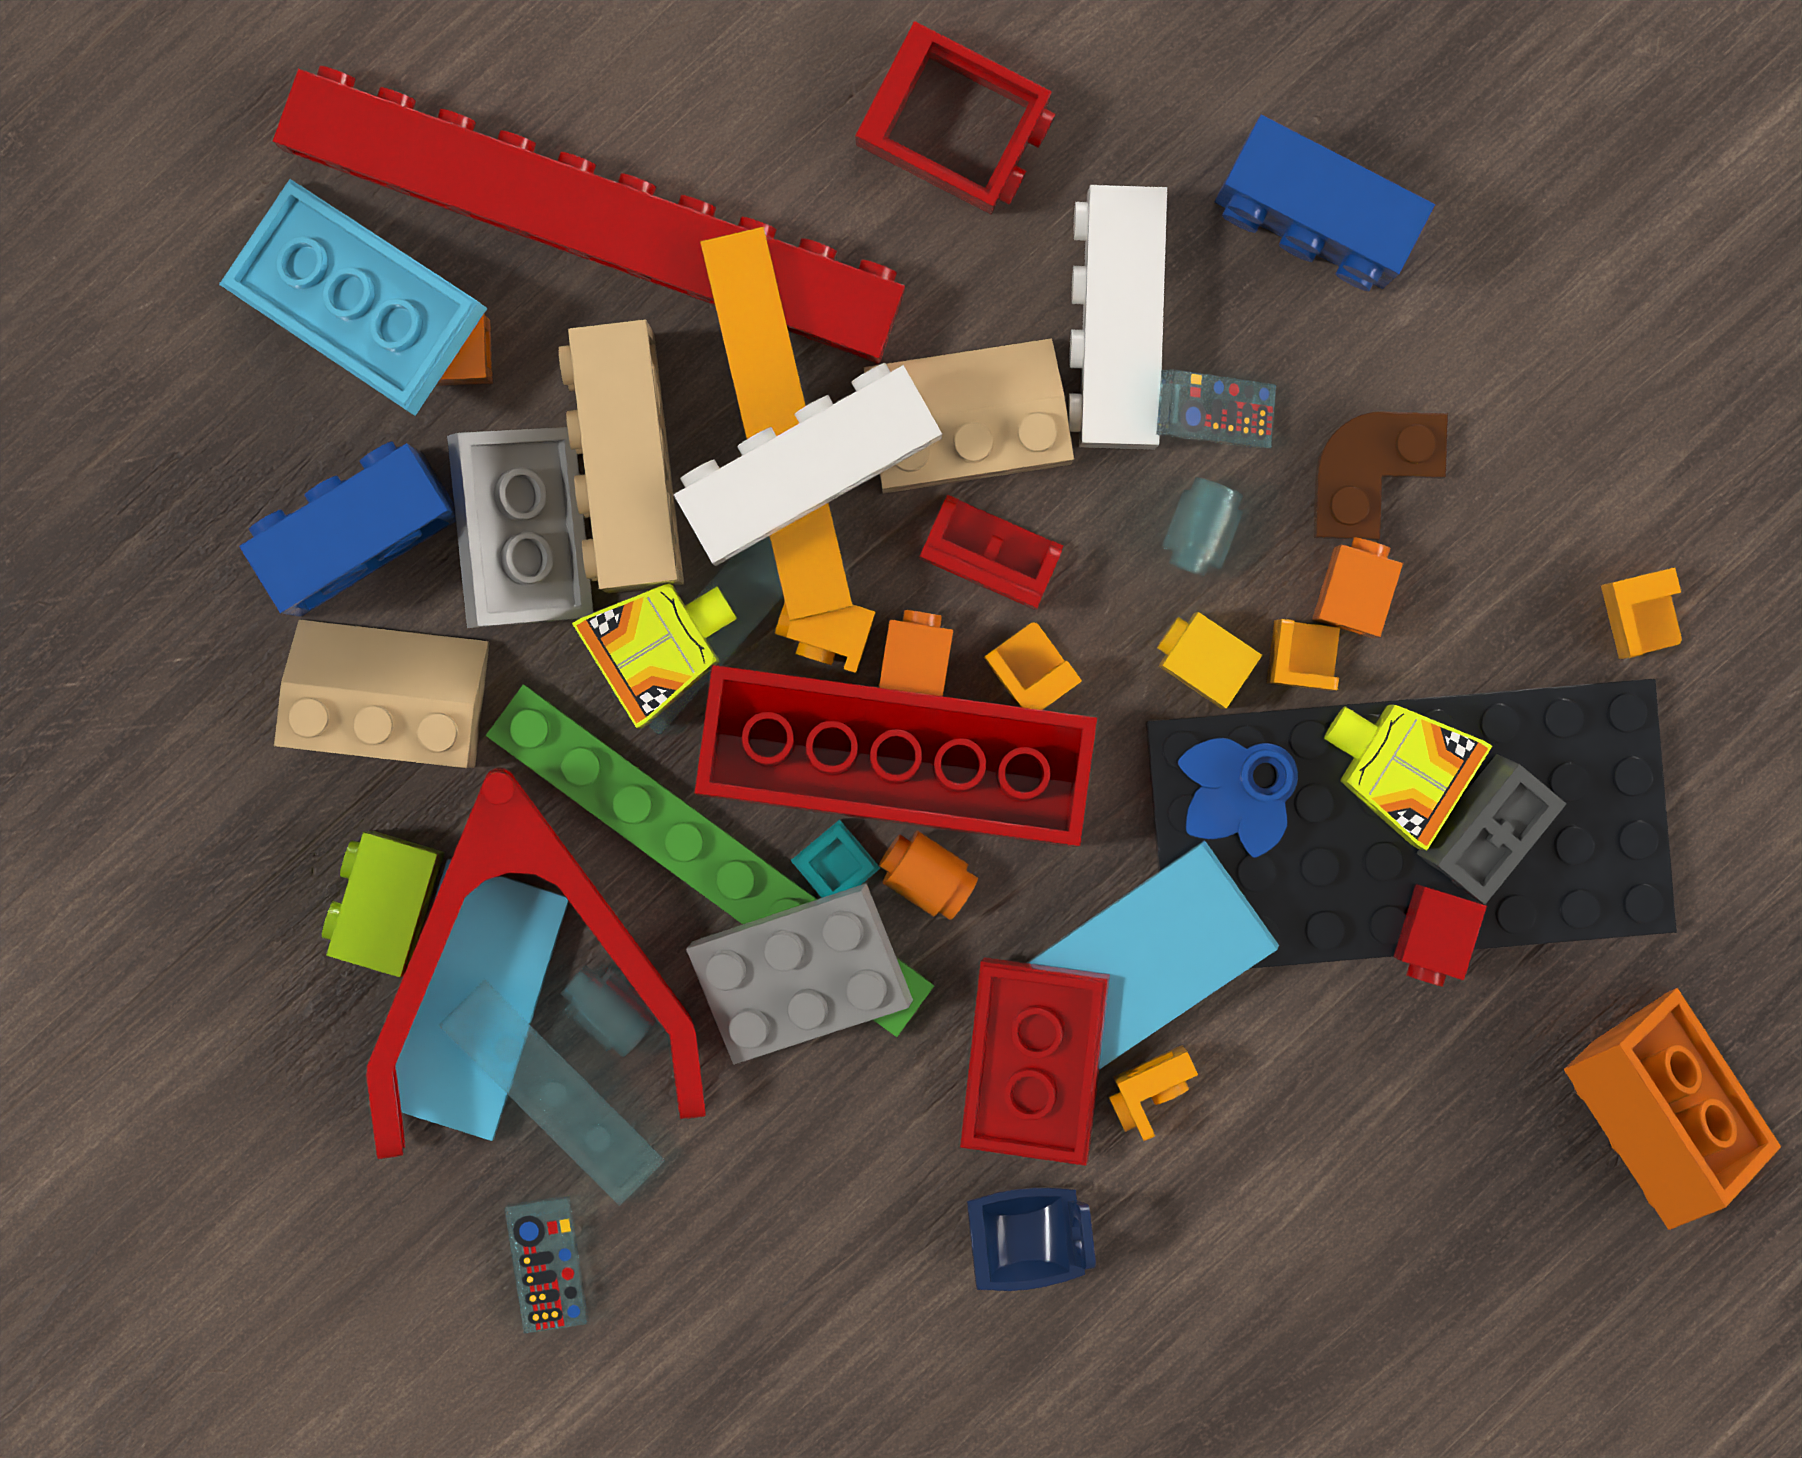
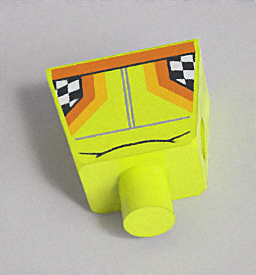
M668 583L582 617L572 624L635 727L642 729L712 669V665H716L719 662L706 638L735 621L737 617L718 586L685 605L673 585Z
M1388 705L1375 725L1344 706L1324 737L1325 740L1354 757L1341 782L1407 842L1425 851L1430 847L1492 748V745L1481 739L1397 705Z

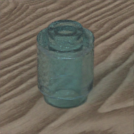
M1195 477L1191 490H1183L1162 544L1164 549L1173 552L1169 564L1205 577L1208 567L1221 570L1243 515V512L1238 509L1243 495L1218 483Z
M602 964L595 972L587 965H584L560 992L568 1000L561 1012L606 1052L613 1048L622 1057L626 1056L640 1042L657 1020L646 1010L648 1006L640 995L605 964Z

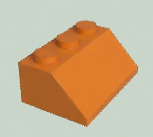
M1678 988L1665 993L1592 1041L1564 1068L1578 1096L1586 1103L1609 1138L1612 1148L1620 1155L1643 1190L1648 1203L1656 1210L1668 1230L1726 1208L1781 1148V1145Z

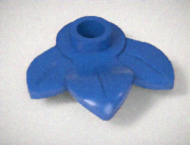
M1216 738L1193 746L1180 757L1178 765L1181 770L1201 786L1195 792L1187 811L1185 828L1190 836L1218 839L1238 832L1240 841L1246 851L1254 858L1266 853L1280 841L1287 827L1285 801L1293 794L1298 782L1296 763L1285 749L1268 743L1253 745L1246 749L1230 739ZM1261 763L1271 764L1277 773L1276 781L1267 788L1259 787L1253 779V772Z

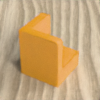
M1675 568L1601 585L1619 659L1640 656L1643 653L1681 643L1682 637L1671 597L1673 594L1681 593Z
M1282 618L1274 620L1267 683L1337 691L1339 677H1334L1340 627L1299 623Z
M1035 622L1027 625L983 657L1019 707L1043 710L1082 682L1067 660L1064 661L1041 627Z

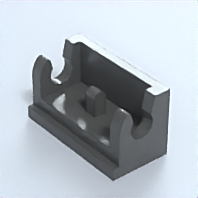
M1496 754L1457 802L1428 850L1419 849L1416 854L1429 865L1448 876L1455 886L1485 905L1565 807L1566 803L1523 766Z

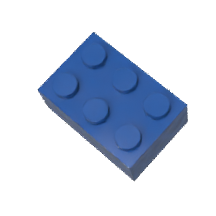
M1263 115L1259 116L1249 133L1214 203L1225 208L1222 216L1227 221L1252 233H1256L1259 226L1282 237L1279 246L1288 253L1308 262H1313L1317 255L1339 267L1335 273L1337 277L1364 291H1370L1372 285L1384 289L1400 274L1435 206L1434 203Z
M393 441L388 442L368 453L359 461L364 468L361 472L343 481L339 479L338 475L333 476L304 494L308 501V504L287 515H285L282 509L275 511L249 528L253 538L239 547L280 613L302 617L456 522L454 503L421 451L407 443L396 447Z

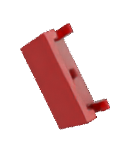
M947 494L919 559L1036 610L1064 546Z

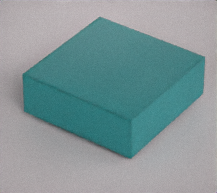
M840 819L791 859V862L822 898L859 886L880 869V866Z

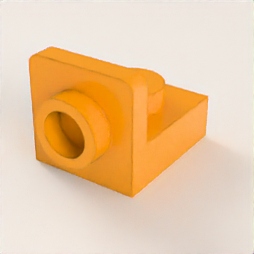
M1183 1045L1113 1077L1120 1092L1109 1097L1125 1132L1137 1127L1143 1141L1155 1137L1140 1102L1151 1097L1154 1104L1158 1105L1172 1100L1189 1090L1186 1080L1197 1076L1198 1073Z

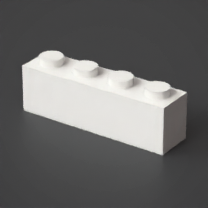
M1090 185L1087 192V202H1075L1074 240L1085 241V266H1073L1072 304H1083V330L1071 329L1070 368H1081V394L1069 393L1068 423L1070 432H1079V447L1155 450L1159 446L1167 187Z
M886 363L872 368L851 382L856 390L853 394L833 404L829 395H826L797 411L794 415L799 424L776 436L772 427L767 428L737 446L742 456L719 468L715 459L680 478L685 488L675 493L674 496L713 565L717 566L942 439V432L904 365L890 372Z

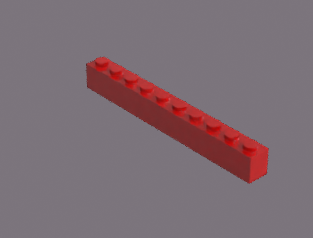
M320 65L315 75L298 68L273 138V142L282 151L715 305L700 242L764 227L788 332L880 364L905 294V285L894 282L897 275L896 271L868 260H861L858 269L835 261L837 253L835 249L813 240L801 238L798 247L776 240L774 237L777 229L748 217L741 216L738 226L714 217L717 209L715 206L693 197L681 195L678 204L654 196L657 188L655 185L628 174L621 173L618 182L594 174L596 164L573 154L560 152L557 161L533 153L536 147L535 142L508 131L500 130L497 139L473 131L476 125L474 120L453 111L440 109L437 118L413 110L416 103L415 99L397 91L380 87L377 96L354 89L356 79L341 71Z

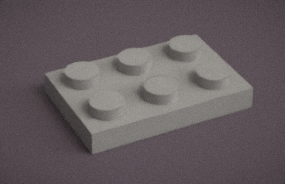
M568 428L463 432L447 436L467 628L577 620L592 614L590 579L586 578L582 552V540H586L584 516L578 512L574 476L579 475L576 449L571 450Z
M867 883L692 941L686 949L733 1065L907 1009L913 1001Z

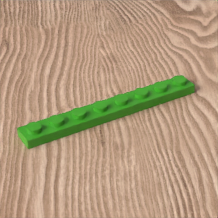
M522 685L486 734L497 745L741 924H746L817 900L815 896L527 685ZM896 957L913 1001L907 1009L873 1020L898 1037L931 992L934 984Z

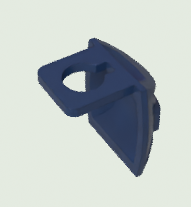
M1024 1188L996 1192L966 1201L977 1290L1017 1291L1047 1287L1083 1276L1086 1269H1094L1096 1267L1090 1208L1087 1203L1077 1201L1076 1190Z

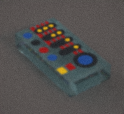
M1161 370L1156 435L1257 449L1271 448L1276 385L1181 370Z
M570 1196L506 1205L504 1209L524 1334L587 1324L589 1319Z

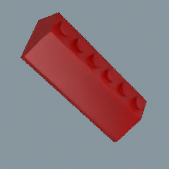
M712 665L694 793L697 796L1076 848L1081 843L1097 718Z

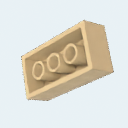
M646 319L568 329L570 345L559 346V361L563 384L568 385L569 391H575L577 410L567 411L566 416L571 450L576 449L577 454H583L585 468L584 475L574 476V485L579 514H584V518H591L593 539L582 540L586 578L598 581L599 589L609 594L652 589L668 583L673 586L684 585L654 332Z

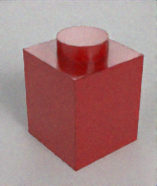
M1416 884L1393 956L1400 961L1409 963L1406 976L1441 987L1444 986L1447 975L1464 980L1487 906Z

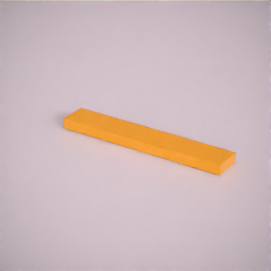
M764 227L700 242L747 439L772 427L776 436L799 424L794 414L806 406ZM829 503L770 535L789 621L853 606Z

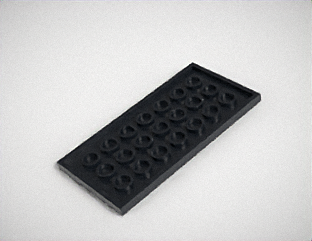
M1655 679L1146 721L1158 872L1205 840L1279 944L1276 951L1251 968L1393 957L1416 884L1484 905L1455 886L1448 876L1429 865L1417 855L1418 848L1407 842L1341 782L1354 757L1328 742L1324 737L1344 706L1375 725L1388 705H1397L1492 745V748L1462 796L1494 756L1498 754L1523 766L1566 803L1565 807L1485 904L1487 908L1474 950L1677 933ZM1227 738L1246 749L1262 743L1274 744L1285 749L1293 757L1298 769V782L1293 794L1285 801L1287 813L1285 833L1272 849L1254 858L1246 851L1240 841L1238 832L1218 839L1198 838L1190 836L1186 832L1188 807L1195 792L1201 786L1181 770L1178 760L1193 746L1210 739ZM1269 763L1259 764L1253 772V779L1261 788L1272 786L1277 778L1275 768Z

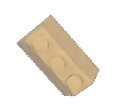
M1052 338L886 364L890 372L904 365L942 432V439L880 473L883 494L1071 465L1074 461L1065 396ZM878 365L864 367V373Z
M299 620L281 681L274 746L460 768H474L476 765L489 641Z

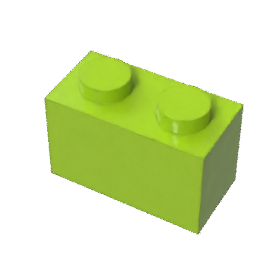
M372 830L363 832L360 842L351 840L345 852L340 870V877L349 879L342 903L335 901L331 903L322 930V938L331 940L326 956L396 977H403L419 940L445 852Z

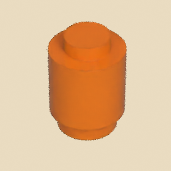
M918 830L909 839L899 834L879 864L881 868L888 871L883 880L884 885L934 917L940 913L949 920H952L960 911L978 881V877L967 871V862Z

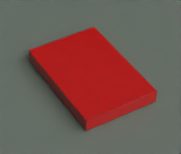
M986 957L981 960L960 1148L1087 1165L1103 1040L1109 974Z

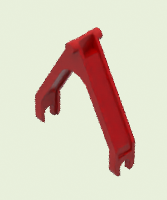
M503 767L492 769L487 773L367 1064L366 1077L377 1158L385 1159L403 1156V1148H406L396 1062L463 901L467 895L485 880L506 873L535 874L560 888L669 1034L680 1119L705 1117L697 1038L691 1015L521 787L513 773Z

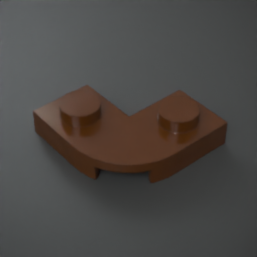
M1371 412L1355 417L1337 429L1321 451L1316 466L1314 538L1353 539L1357 537L1366 540H1379L1382 477L1443 479L1446 477L1448 413Z

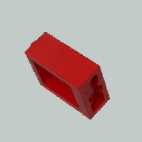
M914 21L855 135L856 146L992 215L999 200L1008 205L1011 204L1027 172L1025 169L1017 166L1028 143L1037 148L1041 146L1056 116L1054 112L1046 109L1052 91ZM929 58L1026 108L986 188L889 139Z

